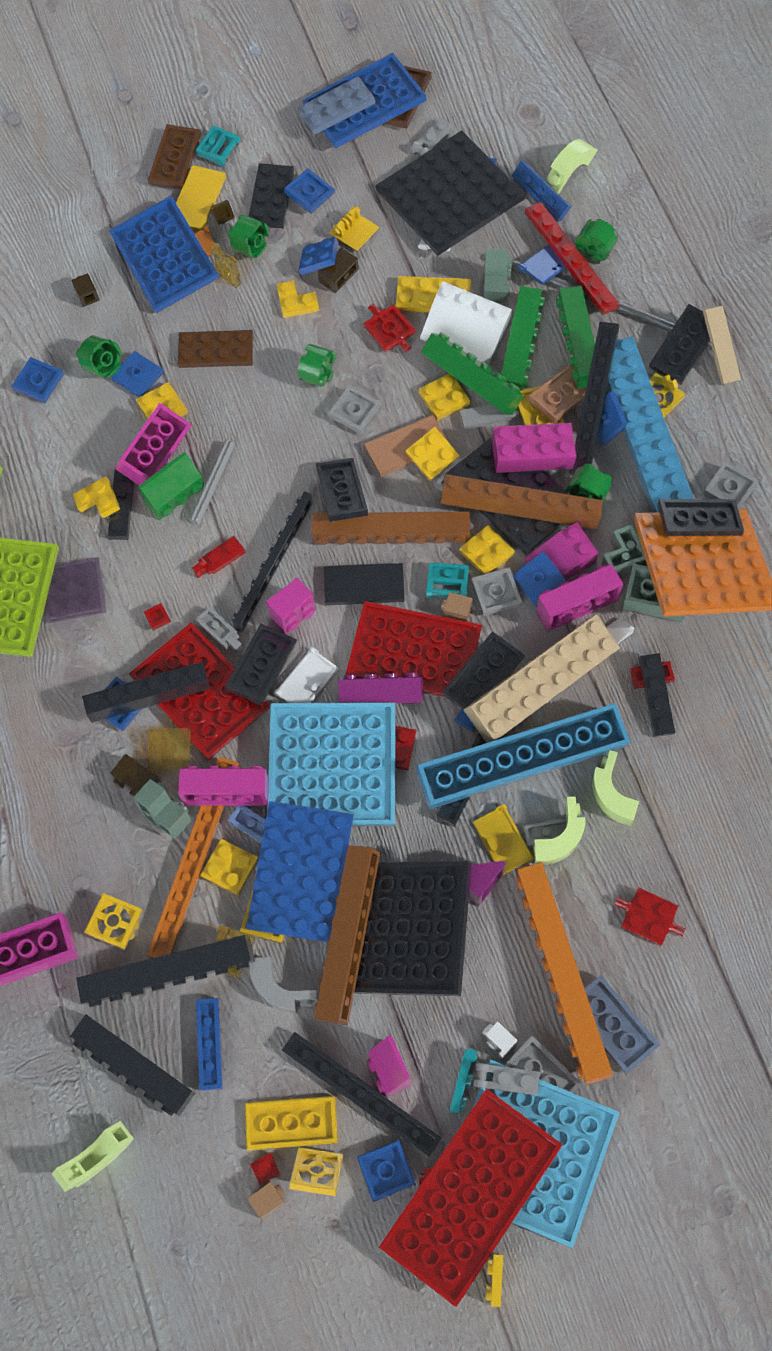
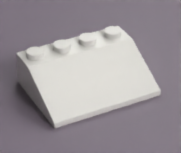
M442 282L420 339L427 342L431 333L439 334L442 332L450 337L449 341L463 346L464 352L474 354L478 362L489 365L511 320L512 309Z

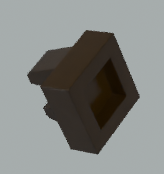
M228 200L211 206L218 225L235 218Z

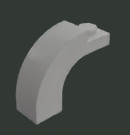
M271 957L255 958V962L249 963L253 985L260 996L272 1007L285 1012H297V1003H300L301 1007L313 1006V1003L318 1002L317 990L288 991L278 986L274 980L273 959Z

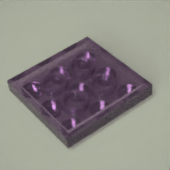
M99 557L54 566L45 604L47 623L107 613Z

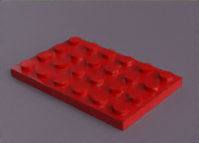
M364 601L345 674L356 675V678H364V674H376L377 678H383L388 673H397V677H405V673H417V676H423V693L445 697L442 695L443 690L476 652L482 624Z
M190 623L129 674L136 681L203 662L211 689L156 705L207 760H210L271 707L266 700L260 706L225 690V685L235 668Z

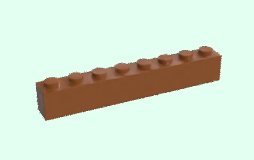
M445 474L441 504L567 525L578 523L580 527L597 529L603 500L447 474Z
M470 512L368 513V516L329 522L327 513H312L313 543L319 545H326L328 543H337L339 545L357 543L363 545L366 543L385 544L387 542H395L397 544H405L406 542H415L417 544H424L426 542L438 544L445 542L465 543L470 540Z
M348 845L339 895L336 897L335 916L332 918L331 936L327 943V957L323 963V977L319 984L318 1003H316L314 1009V1019L324 1023L348 1026L380 858V852L372 847Z

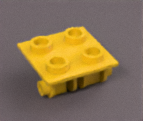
M358 206L351 207L350 211L329 232L331 236L336 237V239L356 252L379 229V226L360 215L359 212L361 210Z

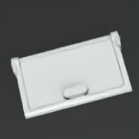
M310 647L303 659L273 693L288 703H312L339 668L320 655L319 651L315 648Z

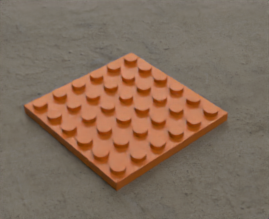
M739 509L744 528L742 536H665L659 512L635 513L633 520L663 616L772 611V579L747 509Z

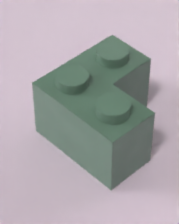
M486 249L484 298L495 303H506V295H510V284H507V280L511 278L512 257H508V249Z
M632 524L613 531L611 543L615 551L603 555L601 566L604 565L606 567L612 564L619 578L630 574L633 564L646 566L647 562L640 539Z
M150 779L133 799L147 821L176 839L192 821L188 815L189 810L181 803L176 804L167 794L168 789L159 782L157 784Z

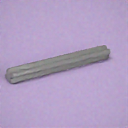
M225 440L190 516L192 523L200 524L233 451L234 443L232 441Z

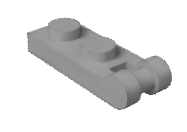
M440 117L417 142L413 143L411 151L415 154L419 153L421 156L444 142L454 131V125Z
M476 1063V1071L478 1072L477 1080H474V1087L538 1095L540 1072ZM487 1072L493 1073V1082L486 1081Z

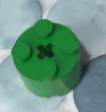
M243 214L239 216L234 227H231L228 232L232 250L251 258H257L263 253L267 245L265 238L266 236L269 237L267 224Z
M589 219L576 238L575 244L581 255L591 259L593 263L599 264L610 255L618 241V234L617 236L615 235L614 227L602 219H597L596 221Z
M91 335L82 342L80 348L76 351V357L81 368L88 373L100 377H111L121 366L119 361L122 351L116 342Z
M308 344L304 349L307 353L305 356H301L299 362L298 376L301 377L299 380L323 387L327 381L330 382L333 378L332 366L336 361L337 353L327 348Z
M586 463L575 470L566 488V494L569 492L573 496L598 499L604 502L611 488L612 477L595 469L593 465Z

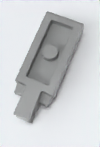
M209 606L195 618V621L225 649L230 647L237 654L244 649L238 641L240 636L237 634V631L212 607Z

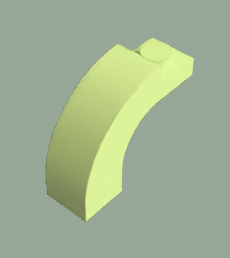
M582 139L572 141L550 166L552 170L545 181L560 194L574 170L582 164L588 166L597 149Z
M610 750L608 757L603 756L600 768H595L592 779L593 794L597 804L607 816L621 824L632 826L639 801L621 795L614 788L611 776L618 752Z
M567 797L565 801V831L553 839L534 840V864L541 862L543 865L557 863L568 857L576 849L585 829V817H577L580 816V803H576V797Z
M119 1121L105 1129L98 1139L81 1154L57 1167L52 1172V1175L64 1192L75 1186L79 1187L118 1157L134 1138L122 1122Z

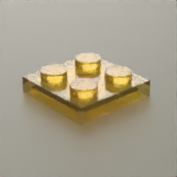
M189 728L148 730L147 769L151 772L180 771V769H186L187 766H190Z

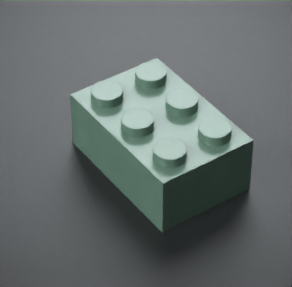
M633 564L623 610L683 622L685 615H662L648 567Z

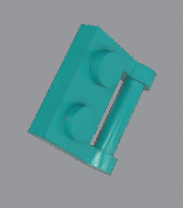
M212 125L195 150L196 155L216 163L219 167H223L227 157L233 148L240 143L241 139L234 133ZM228 140L229 143L227 144L221 155H218V151L220 150L224 142Z
M429 562L426 598H432V596L448 597L449 592L466 596L469 565ZM433 584L461 586V590L433 588Z

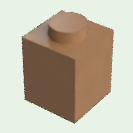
M449 592L448 598L443 599L441 610L444 611V617L468 622L473 598Z
M270 1182L248 1197V1200L258 1217L263 1219L285 1204L283 1197L286 1195L279 1184L275 1186L273 1182Z

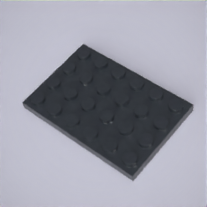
M491 438L445 473L447 475L566 494V491L543 470L496 473ZM479 510L525 555L563 525L561 523Z

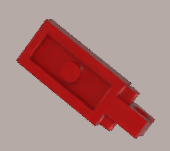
M232 536L198 560L199 563L192 567L193 572L197 578L206 573L208 575L211 573L215 574L244 555L246 551L235 536Z

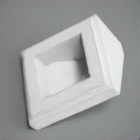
M622 618L617 619L606 627L617 644L633 634L634 627Z

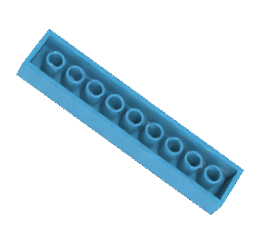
M630 336L617 340L607 391L608 393L615 392L628 423L622 429L651 512H659L657 505L659 499L694 498L634 337Z
M614 703L419 764L415 771L428 809L430 810L609 753L610 750L616 751L625 748L630 743L617 705Z

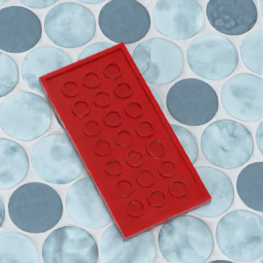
M486 1089L379 1248L457 1308L563 1144Z

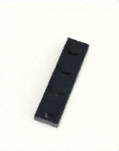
M116 469L114 470L113 491L120 510L110 515L108 538L109 540H128L134 482Z
M660 653L639 656L653 737L675 734V728Z

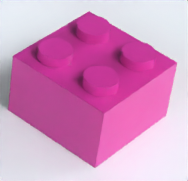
M298 577L266 601L270 619L284 634L294 631L301 621L309 619L316 610L313 593Z

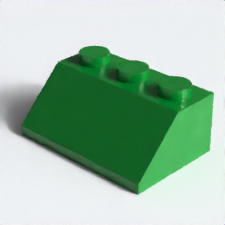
M183 452L138 487L145 505L160 520L170 515L177 506L183 505L190 496L200 492L204 482L189 456Z

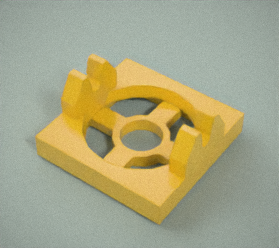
M656 372L649 380L652 386H665L661 391H654L655 394L659 393L664 397L663 401L658 402V404L666 407L661 408L662 415L665 418L686 394L678 389L675 379L673 381L670 380V375L662 377ZM669 391H671L673 396L671 403L666 400L665 396Z
M103 893L84 933L125 950L128 941L135 936L134 931L138 930V920L143 909ZM116 905L114 912L105 914L107 907ZM123 908L129 914L130 924L122 921L120 914ZM117 915L119 923L113 927L107 924L109 916ZM101 920H103L104 924L106 925V929L103 934L100 932L98 928V925L101 923ZM120 927L126 930L120 936L110 937L114 929Z
M298 1147L289 1189L335 1196L340 1181L343 1154ZM315 1160L310 1162L309 1164H304L307 1161ZM322 1161H325L328 1164H330L332 1168L326 1167ZM312 1166H320L323 1168V1171L321 1173H313L310 1168ZM300 1171L308 1172L309 1176H311L310 1182L304 1181L301 1178ZM324 1175L333 1176L325 1184L318 1183V1179Z

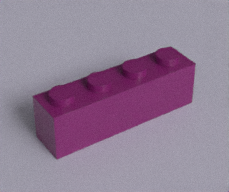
M388 673L383 678H377L376 674H364V678H356V675H344V679L338 680L339 703L423 702V676H417V673H405V677H397V673Z

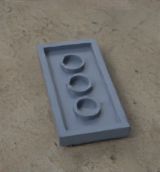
M358 76L297 109L299 115L315 135L375 104V98Z
M600 975L584 989L604 1049L627 1075L655 1051L660 1044L602 975Z

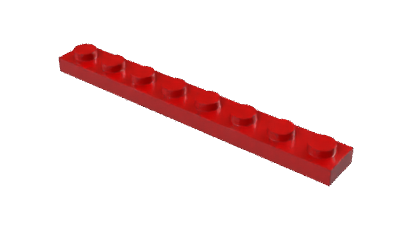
M539 202L526 207V216L578 284L582 286L584 292L601 314L604 315L618 309L619 302L543 204Z

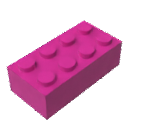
M159 403L114 469L136 484L141 485L164 467L192 425Z
M571 423L500 426L493 428L491 441L496 473L573 469L576 451Z
M612 564L606 567L604 565L600 566L588 575L587 573L582 574L570 583L566 581L554 590L548 589L542 592L538 598L536 613L546 631H552L619 601L623 583Z
M187 766L186 769H180L178 794L184 806H268V775L266 769H262L260 766H251L249 769H241L239 766H230L228 769H220L217 766H208L207 769Z
M62 912L0 934V987L79 958L68 918Z

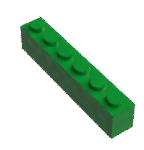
M520 286L501 373L506 378L505 381L508 384L513 383L520 388L519 391H522L523 387H527L529 376L526 375V371H530L532 363L529 356L534 354L535 344H532L533 339H537L538 328L535 327L536 324H540L542 313H539V308L543 309L545 297H542V289Z
M582 286L560 288L559 296H556V307L560 308L559 321L563 322L562 335L563 337L566 336L565 349L570 354L568 355L569 366L573 368L572 380L576 381L577 389L586 388L595 342Z
M442 332L439 334L431 333L421 353L504 414L513 415L524 397V394L519 391L520 388L513 383L508 384L503 375L493 373L491 371L492 368L486 363L478 362L474 354L464 352V347L460 344L449 341L450 337Z

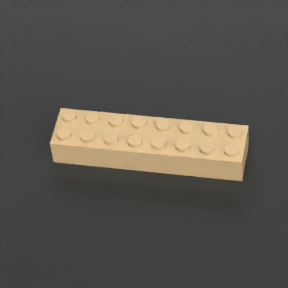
M596 614L586 619L464 709V712L486 743L496 741L620 647Z

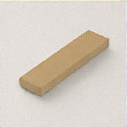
M719 306L703 311L721 385L740 381V372L724 308Z

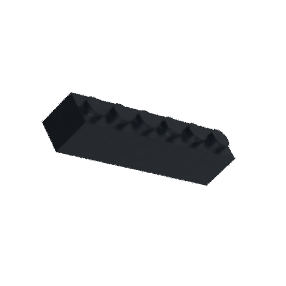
M199 662L82 696L86 715L91 723L209 690L211 687L204 664Z
M87 1014L70 1035L75 1040L74 1046L83 1052L85 1049L92 1052L90 1057L100 1065L103 1061L110 1066L107 1070L117 1077L122 1074L127 1078L125 1083L134 1090H137L138 1087L144 1090L143 1096L152 1103L156 1100L163 1104L161 1109L171 1117L174 1113L180 1116L195 1095V1092Z

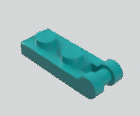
M467 1049L464 1052L450 1113L458 1115L460 1109H465L467 1097L463 1096L465 1087L470 1088L473 1074H470L469 1070L470 1066L477 1060V1053L473 1049Z

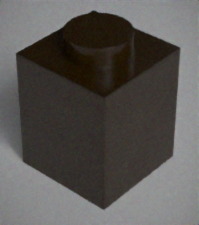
M88 273L71 280L83 307L100 301Z

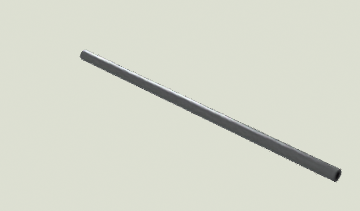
M512 260V270L530 276L518 269L520 262ZM556 276L546 282L557 288L578 286ZM583 290L584 298L591 301V299ZM619 302V307L616 309L618 312L669 332L675 325V323ZM711 342L708 343L707 347L712 348Z

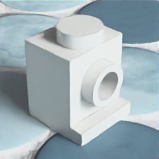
M498 1021L494 1026L490 1023L482 1032L487 1039L486 1045L494 1052L498 1050L500 1052L498 1057L501 1060L517 1043V1039Z

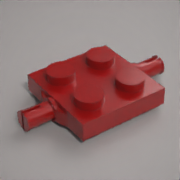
M372 303V306L370 304L368 310L371 311L373 316L363 323L367 332L384 352L398 345L401 346L404 352H408L411 346L405 340L415 334V328L394 304L383 310H379L374 303Z
M638 887L634 898L630 902L617 897L614 906L626 910L621 928L659 946H662L666 935L670 931L681 937L684 935L686 928L674 923L679 905Z

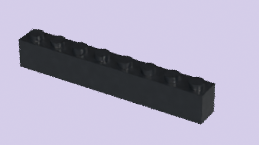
M242 935L76 978L81 1004H89V1007H96L102 1005L103 1000L110 999V1002L123 1000V995L131 994V997L143 995L146 989L152 988V992L165 989L166 984L173 983V986L186 984V979L194 978V981L206 979L207 974L215 972V975L229 973V968L236 967L237 970L250 967L249 963L255 962L250 936Z

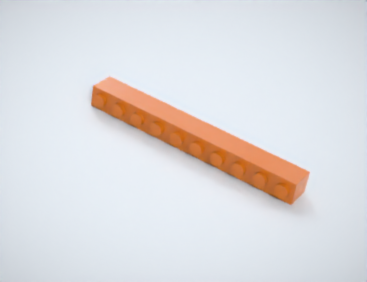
M543 863L517 869L518 877H515L518 890H523L525 897H521L524 909H529L531 915L528 918L531 930H536L538 936L534 938L538 951L542 950L543 952L542 965L544 971H549L551 977L548 980L549 987L552 993L556 992L558 1001H555L558 1014H563L565 1022L562 1023L565 1036L570 1035L572 1044L569 1045L572 1058L577 1057L579 1066L576 1067L580 1080L584 1079L585 1085L612 1078L613 1073Z

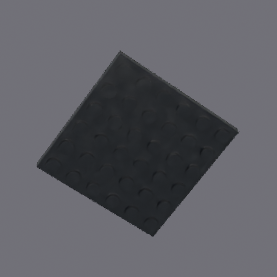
M462 130L375 185L376 191L437 256L526 199L525 193Z
M469 861L378 863L354 994L461 996L472 863Z

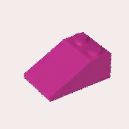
M575 523L558 532L528 555L525 561L529 563L544 551L563 577L568 579L596 564L598 552L579 524Z
M390 1035L368 1052L370 1058L366 1060L371 1072L376 1071L379 1079L375 1082L380 1094L385 1092L387 1097L411 1086V1078L392 1035Z

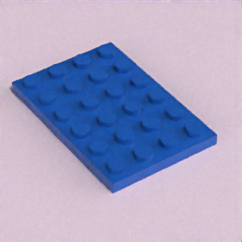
M394 53L377 60L302 100L304 105L358 76L373 95L375 104L323 130V133L335 149L427 101L426 94Z
M172 196L165 198L109 230L156 313L220 278Z
M269 801L246 926L247 930L328 943L332 931V918L335 916L337 906L336 897L339 895L341 877L350 842L354 814Z

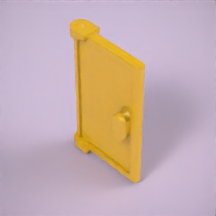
M505 804L496 807V810L472 822L492 861H504L506 863L504 874L534 861V856L530 853Z

